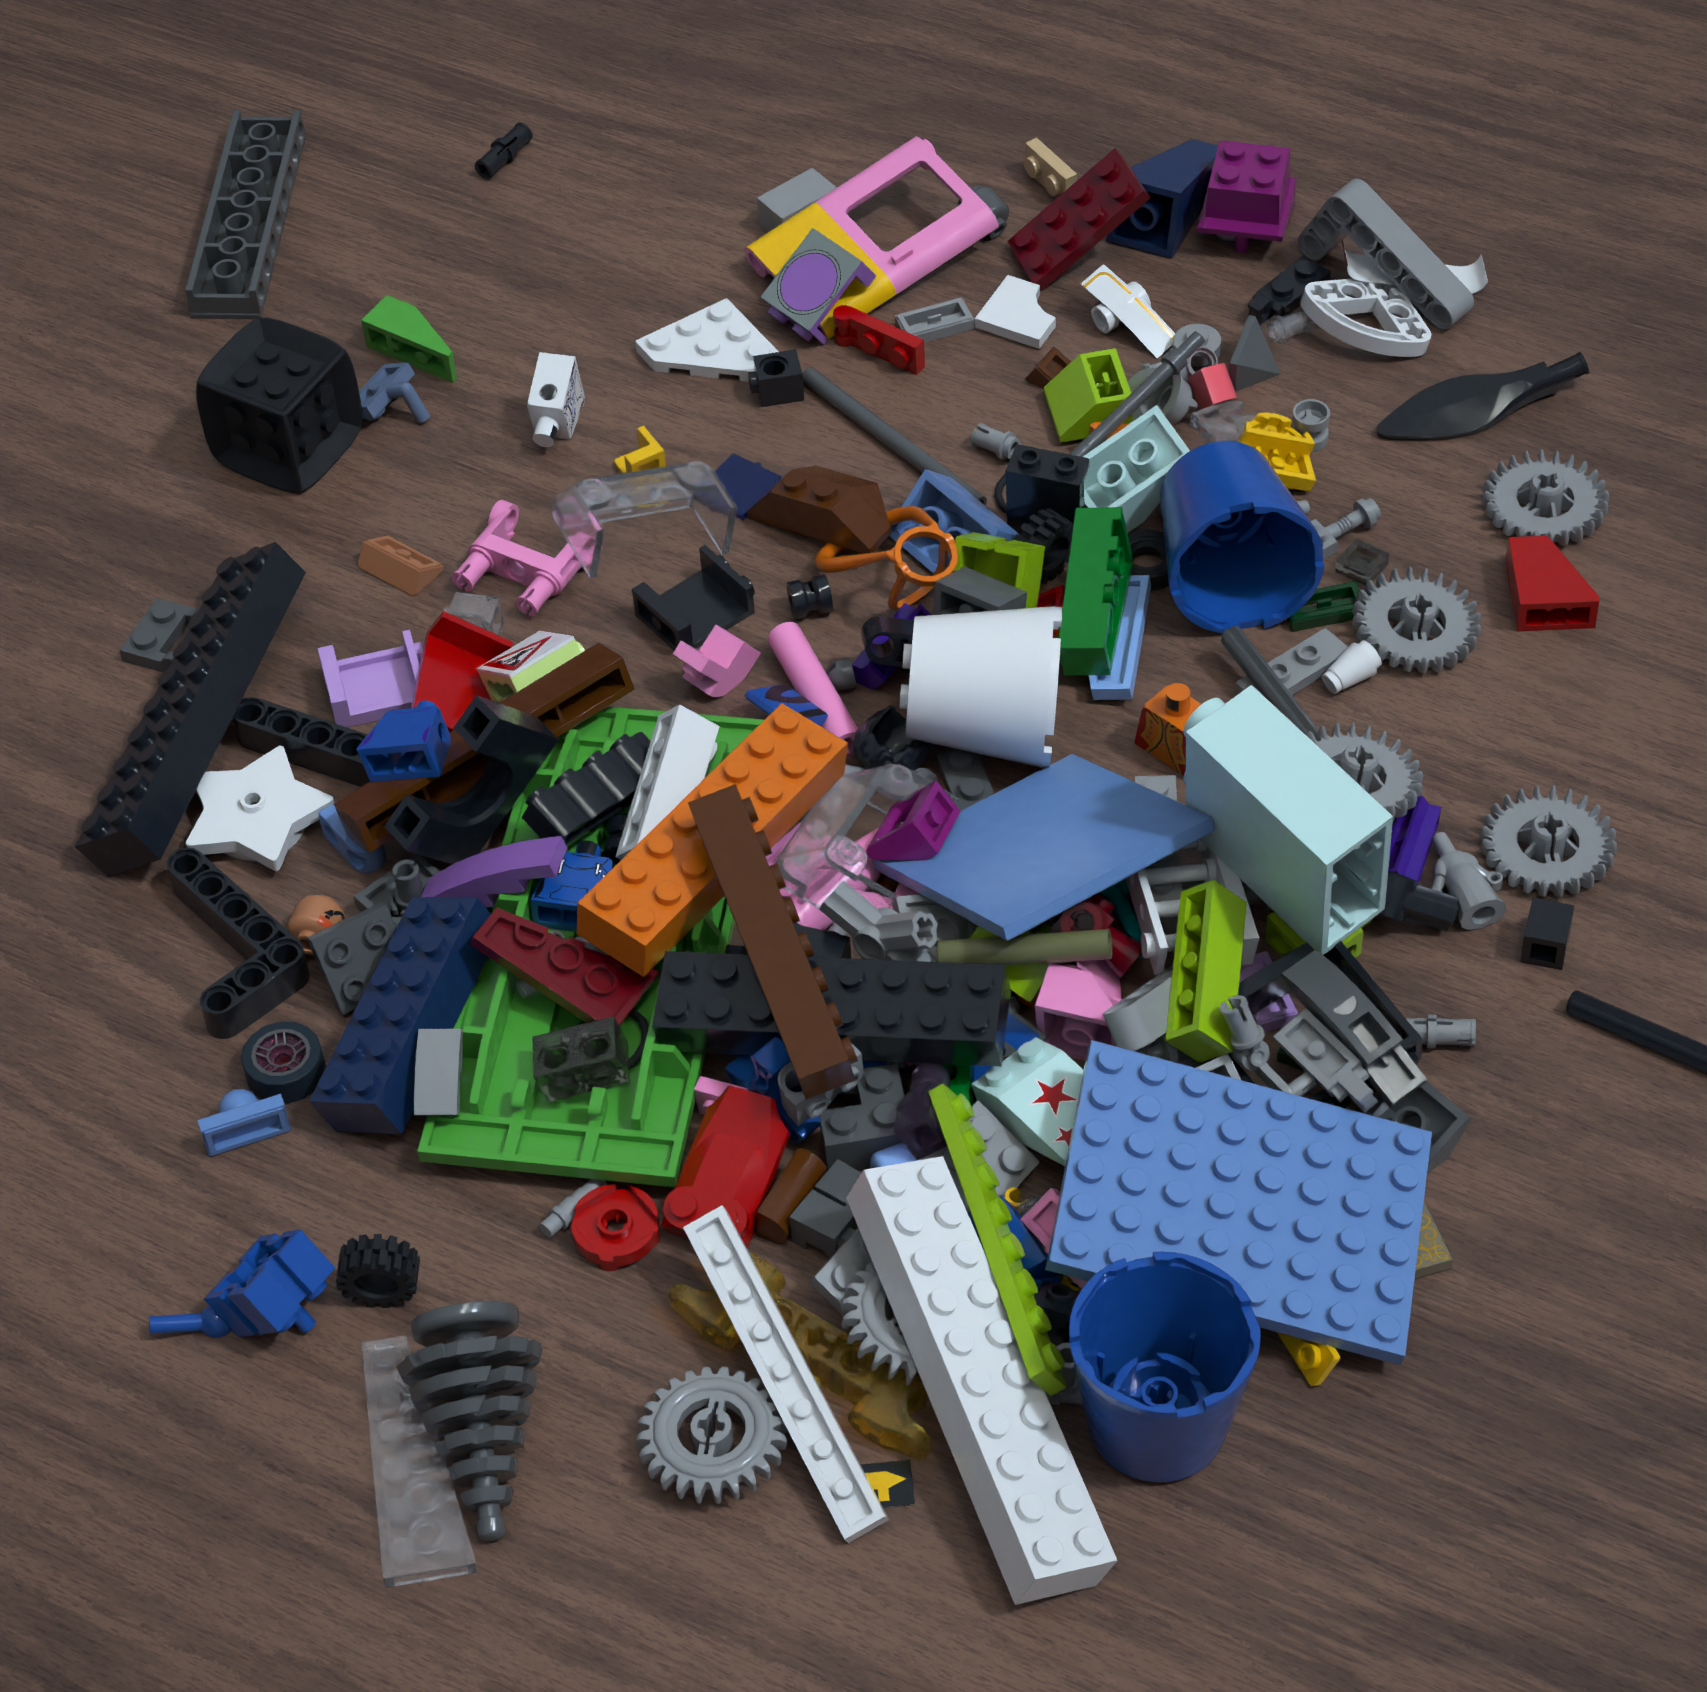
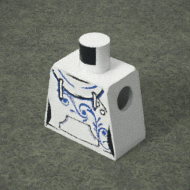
M540 352L527 407L534 431L533 441L539 446L551 447L554 445L555 439L567 440L572 437L585 402V396L575 356Z

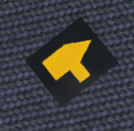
M910 1460L861 1464L882 1507L915 1504Z

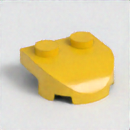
M1258 413L1254 420L1247 421L1237 442L1249 445L1264 455L1287 489L1311 492L1316 482L1309 456L1315 446L1311 435L1305 432L1302 436L1291 428L1292 420L1290 418L1275 413Z

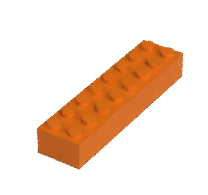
M781 703L577 903V935L644 977L664 957L665 951H670L724 897L688 802L736 784L741 798L750 797L759 821L752 823L755 832L764 830L770 848H772L844 775L848 742Z

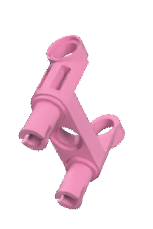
M499 500L495 503L489 514L488 526L468 548V558L452 574V581L459 589L462 590L464 588L466 592H469L485 572H492L528 586L524 593L516 599V605L525 615L531 609L529 616L533 617L539 612V609L550 596L561 593L582 566L590 568L596 563L601 553L602 539L598 535L582 531L579 535L575 534L560 553L553 558L509 541L515 534L513 530L518 522L519 508L513 503Z

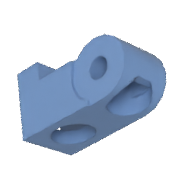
M334 803L318 812L323 836L355 870L362 873H372L384 865L386 861L384 845L369 853L350 839L344 830Z

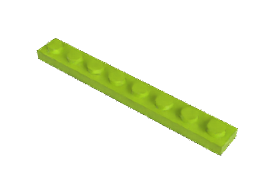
M942 1083L928 1091L1029 1378L1052 1396L1067 1388L1061 1369L1065 1367L1064 1360L1057 1347L1050 1342L1047 1334L1051 1330V1324L1047 1315L1037 1305L1034 1295L1038 1293V1288L1033 1277L1024 1269L1021 1258L1025 1256V1253L1018 1238L1011 1233L1008 1222L1012 1221V1217L1008 1207L998 1197L995 1187L999 1186V1181L992 1167L985 1162L982 1154L987 1148L980 1133L972 1126L970 1119L974 1117L973 1109L963 1094L956 1095Z

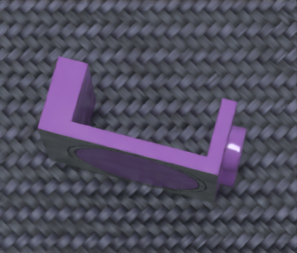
M812 228L762 294L761 298L771 307L768 313L777 321L785 325L789 320L794 324L792 330L808 342L813 337L825 345L829 339L817 329L819 324L854 278L869 287L876 275L860 259Z

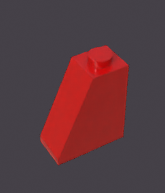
M1548 536L1508 537L1505 567L1517 632L1595 628L1599 596Z

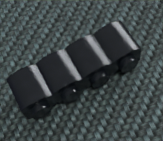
M639 732L631 737L628 734H624L612 744L608 752L602 754L600 751L592 754L583 763L581 769L574 771L571 768L565 771L554 782V786L548 789L541 786L527 798L525 803L528 807L521 818L540 838L562 836L568 847L582 835L593 831L610 817L621 813L632 804L651 741L643 732Z

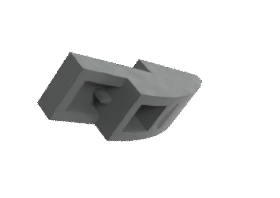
M1314 950L1281 973L1283 980L1304 1007L1362 1062L1363 1068L1370 1076L1368 1081L1389 1108H1392L1425 1084L1427 1078L1400 1045L1403 1041L1401 1036L1364 993L1320 952Z

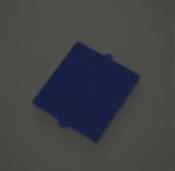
M733 453L694 491V497L714 506L716 511L723 510L744 521L747 518L746 512L782 476L763 468L760 462L753 463Z

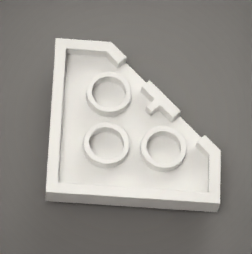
M727 298L635 341L636 352L655 372L669 373L671 368L690 370L691 376L719 379L720 374L740 376V381L749 382L748 372L754 371L753 356L779 352Z

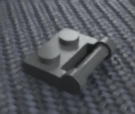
M156 598L120 649L122 661L165 672L174 658L173 651H170L185 630L191 618L198 613L201 606L196 609ZM188 630L186 631V633L184 634V636L181 638V640L179 641V643H181V642L183 641V639L185 638V636H186Z

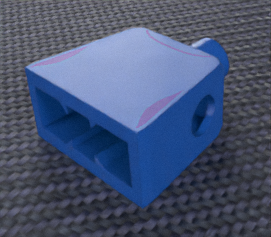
M423 700L417 704L416 708L397 709L386 712L356 750L370 782L439 777L449 750L451 735L440 709L433 702Z

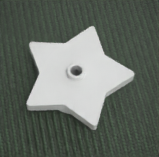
M278 746L241 770L207 771L204 773L196 789L203 811L186 841V846L200 851L203 855L225 853L239 860L257 861L274 871H278L282 866L287 851L300 839L304 829L320 820L318 812L332 805L334 799L331 795L295 780L283 746Z

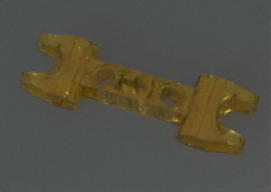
M749 1252L817 1383L855 1404L847 1415L852 1427L862 1436L882 1448L911 1458L925 1460L932 1451L930 1449L932 1439L910 1417L919 1409L933 1408L919 1373L916 1372L912 1383L907 1386L904 1369L900 1368L891 1380H888L889 1363L887 1362L882 1363L875 1371H872L871 1365L875 1357L874 1352L867 1353L863 1358L858 1359L857 1354L862 1342L856 1340L853 1344H848L847 1333L795 1302L779 1295L786 1286L782 1273L771 1263ZM675 1284L668 1292L669 1306L704 1340L725 1351L732 1350L741 1340L715 1289L702 1291L685 1284ZM851 1369L860 1370V1372L857 1373H849L846 1371Z

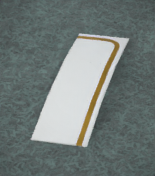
M1104 264L1081 283L1082 286L1113 312L1156 358L1173 345L1175 335L1173 330L1140 296L1136 295L1130 304L1124 302L1123 295L1135 294V292Z

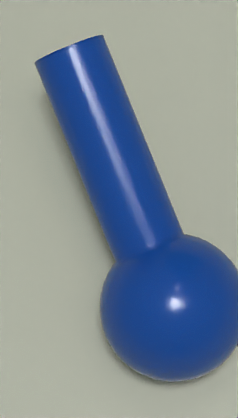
M209 1305L201 1313L149 1316V1334L202 1331L208 1337L220 1338L232 1330Z

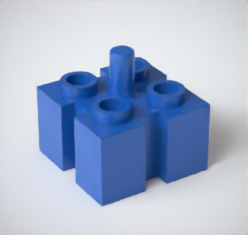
M301 1229L284 1232L280 1237L277 1233L263 1235L238 1260L240 1264L233 1272L227 1273L204 1298L238 1337L251 1336L256 1333L259 1336L268 1333H283L293 1324L302 1333H307L315 1326L316 1320L300 1302L304 1298L307 1301L316 1298L326 1288L327 1282L325 1279L335 1267Z

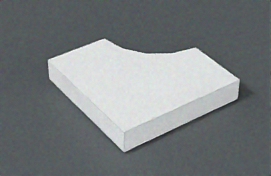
M1007 275L975 317V328L1040 349L1055 329L1056 317L1044 312L1038 305L1040 285Z

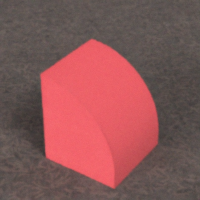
M1225 363L1202 368L1188 377L1200 412L1237 400Z

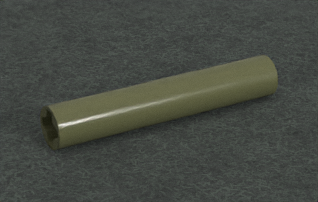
M1110 929L1018 935L1009 941L1001 937L938 941V962L1016 966L1112 959V937Z

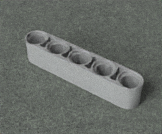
M1173 965L1103 1013L1117 1047L1135 1051L1152 1043L1166 1033Z

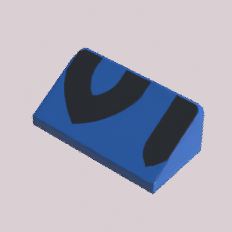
M784 684L747 690L744 695L748 701L768 715L783 703L821 727L828 716L825 711Z

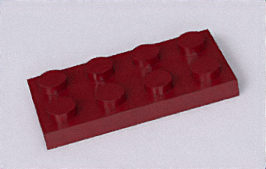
M1114 148L1007 242L1032 283L1040 285V291H1042L1148 201L1150 196L1124 156Z

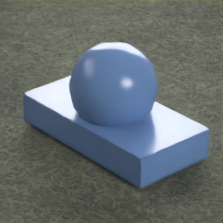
M233 1089L228 1092L219 1102L218 1114L197 1120L208 1156H214L291 1131L281 1094L258 1100L252 1092L245 1089Z

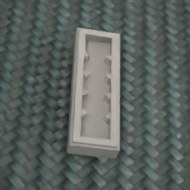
M1324 628L1267 664L1291 695L1321 678V675L1327 672L1328 668L1341 656L1348 646L1327 628ZM1245 676L1235 683V692L1239 694L1250 685L1254 688L1256 687L1248 676Z

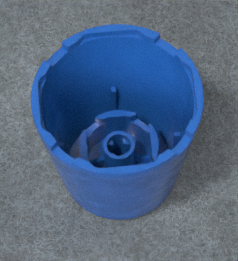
M1219 441L1205 444L1189 451L1170 468L1161 487V509L1169 586L1174 602L1182 614L1191 622L1204 629L1223 633L1224 630L1232 626L1244 629L1263 624L1264 629L1269 628L1289 618L1305 605L1317 589L1323 575L1325 566L1323 563V544L1316 528L1264 455L1255 448L1243 443Z
M1153 1252L1152 1257L1126 1262V1259L1123 1258L1096 1273L1086 1283L1076 1298L1070 1317L1069 1340L1090 1437L1102 1458L1125 1475L1149 1482L1181 1480L1204 1469L1216 1457L1223 1445L1256 1365L1260 1349L1261 1332L1260 1324L1257 1323L1256 1316L1250 1306L1251 1299L1240 1284L1219 1267L1203 1259L1176 1252Z

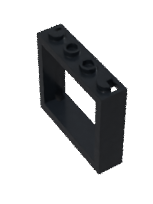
M1339 941L1323 956L1340 969L1388 1020L1403 1039L1400 1045L1417 1065L1421 1059L1422 1037L1342 941ZM1307 942L1239 983L1238 995L1244 996L1247 999L1252 1015L1292 991L1281 977V973L1313 952L1315 949ZM1228 1053L1241 1080L1254 1084L1242 1067ZM1366 1079L1364 1083L1373 1091L1372 1094H1374L1376 1092L1375 1088L1371 1085L1368 1079ZM1324 1089L1308 1098L1345 1109L1352 1102L1348 1096L1339 1102Z

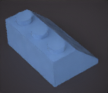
M927 469L924 470L902 507L916 506L924 509L938 524L939 529L944 533H950L954 540L956 536L976 532L1006 538V541L1014 540L1016 534H1018L954 479ZM913 521L901 522L890 526L891 534L889 536L897 542L898 538L906 530L924 525ZM916 537L908 540L902 547L934 574L939 561L940 542L930 537ZM948 553V566H949V564H950V555H949V553Z

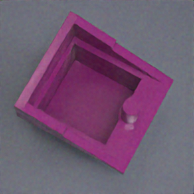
M1220 140L1197 232L1234 236V249L1239 253L1248 251L1249 238L1282 242L1287 225L1290 223L1296 197V178L1291 177L1290 148Z

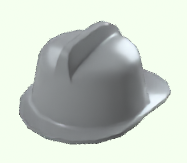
M1157 368L1144 369L1133 375L1128 381L1131 393ZM1182 373L1172 374L1133 412V421L1157 405L1170 424L1174 425L1185 416L1188 410L1196 409L1198 404L1192 399V388L1182 378Z

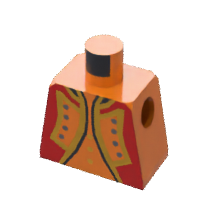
M1182 683L1167 685L1145 703L1141 711L1135 736V744L1183 776L1186 771V737L1183 732L1184 726L1191 714L1201 705V703L1190 697V689L1187 685Z

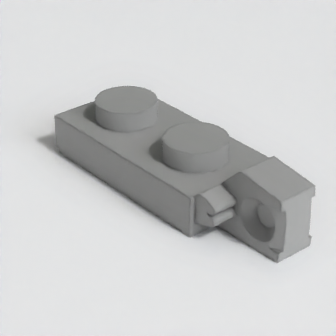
M1307 1008L1302 1010L1273 1036L1276 1043L1304 1071L1309 1072L1331 1097L1334 1096L1341 1102L1348 1096L1364 1113L1378 1102L1372 1094L1373 1091L1364 1083L1370 1076L1363 1068L1362 1062Z

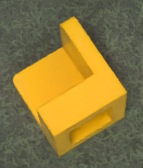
M645 426L636 429L639 449L614 460L615 468L634 491L667 477L664 449Z

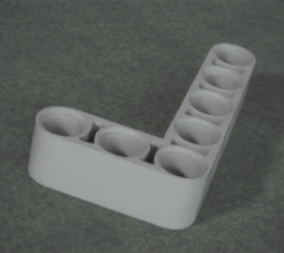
M1352 179L1327 199L1298 237V246L1301 252L1307 258L1318 261L1341 243L1342 237L1344 240L1348 235L1423 315L1439 329L1447 330L1451 328L1474 306V298L1469 289L1381 197L1361 179Z

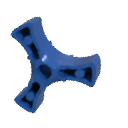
M774 1037L755 1054L739 1055L724 1069L731 1084L748 1088L751 1092L775 1099L778 1113L790 1133V1139L794 1143H800L820 1127L819 1116L813 1119L808 1118L798 1126L783 1108L778 1075L781 1069L791 1061L783 1042L779 1038ZM800 1085L790 1089L793 1092H802Z

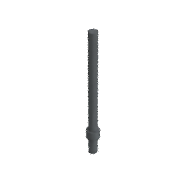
M1194 331L1177 349L1172 348L1161 358L1162 364L1091 432L1070 455L1083 457L1103 443L1172 374L1177 375L1188 364L1187 359L1205 342L1203 336Z

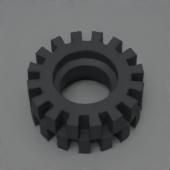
M1048 508L1046 511L1043 509L1039 510L1037 516L1035 514L1030 516V523L1028 525L1024 523L1021 526L1023 532L1021 535L1016 534L1014 538L1017 541L1045 546L1041 584H1046L1047 580H1054L1056 572L1061 574L1064 571L1063 565L1065 562L1069 564L1074 526L1072 522Z
M367 1234L359 1235V1241L351 1238L347 1241V1245H342L339 1253L336 1276L337 1290H342V1296L346 1299L353 1296L352 1302L359 1305L362 1301L367 1302L366 1307L374 1308L375 1303H380L382 1308H390V1302L396 1307L403 1305V1300L409 1302L413 1298V1294H416L420 1256H417L418 1251L415 1247L409 1249L410 1243L405 1240L398 1244L397 1237L391 1235L388 1240L382 1239V1234H374V1239H369Z

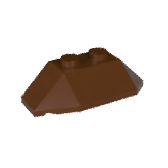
M817 465L790 470L746 512L748 519L862 553H873L891 534V527L878 483Z

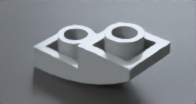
M418 1029L414 1115H460L463 1029Z

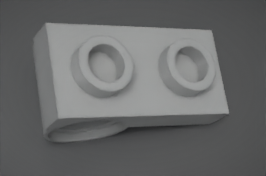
M853 1044L852 1046L858 1059L857 1062L850 1064L855 1081L807 1100L803 1091L793 1092L790 1090L800 1085L791 1062L781 1069L778 1075L781 1103L787 1115L798 1126L808 1118L818 1117L827 1108L829 1101L841 1091L847 1092L858 1084L862 1074H864L862 1053Z

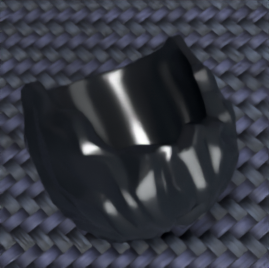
M893 705L870 716L856 731L853 744L854 753L859 763L868 772L872 773L876 779L885 782L898 781L909 777L917 771L918 767L934 750L931 743L906 738L907 719L901 716Z

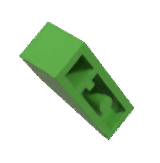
M386 295L361 320L367 348L403 363L408 362L415 368L451 383L457 379L453 352L415 306Z

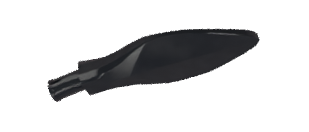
M1577 352L1575 355L1548 367L1543 361L1512 372L1473 374L1451 378L1420 391L1404 402L1378 425L1377 434L1381 438L1390 440H1440L1475 434L1489 429L1520 407L1536 399L1555 395L1556 387L1582 375L1589 374V368L1583 354Z

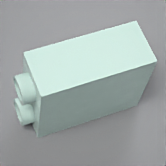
M1252 685L1227 703H1224L1220 698H1212L1201 704L1188 718L1183 731L1186 737V771L1183 778L1186 784V806L1211 816L1215 828L1212 833L1200 838V840L1305 942L1324 955L1339 941H1343L1385 909L1393 816Z

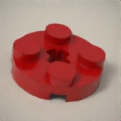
M616 1184L600 1186L585 1194L578 1201L574 1209L575 1216L571 1222L574 1245L583 1257L593 1263H597L602 1270L608 1272L616 1271L622 1266L634 1263L646 1256L660 1241L657 1207L652 1198L639 1188L630 1186L629 1191L626 1189H616ZM616 1219L617 1224L620 1220L626 1222L623 1228L618 1231L608 1230L607 1222Z

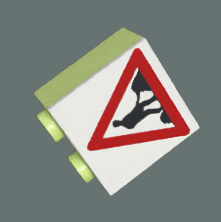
M538 631L476 669L491 700L500 703L584 652L585 649L571 635Z

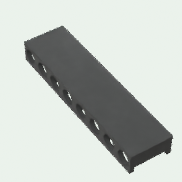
M233 110L185 289L191 318L257 319L262 317L306 139L301 110H294L292 117H242L240 110Z

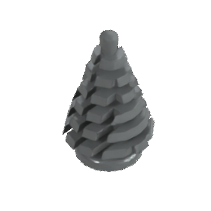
M474 1301L452 1304L418 1315L411 1321L412 1338L416 1343L425 1346V1348L417 1350L418 1353L407 1356L396 1366L403 1383L412 1387L409 1389V1393L411 1394L410 1398L414 1407L422 1412L426 1411L421 1415L426 1431L433 1436L438 1435V1437L445 1439L434 1443L438 1455L444 1461L457 1462L452 1464L453 1466L448 1467L455 1486L473 1487V1489L462 1492L460 1497L467 1511L472 1510V1512L478 1513V1520L476 1521L478 1537L484 1541L498 1540L506 1532L504 1517L501 1516L500 1509L511 1504L514 1489L512 1486L507 1487V1485H498V1483L517 1477L519 1461L517 1457L511 1458L510 1454L515 1453V1449L524 1447L526 1432L521 1427L516 1429L515 1427L525 1423L526 1419L530 1416L531 1402L526 1397L534 1391L537 1373L532 1369L540 1363L543 1349L541 1348V1343L534 1339L528 1341L526 1337L509 1336L519 1327V1308L511 1303L499 1301Z

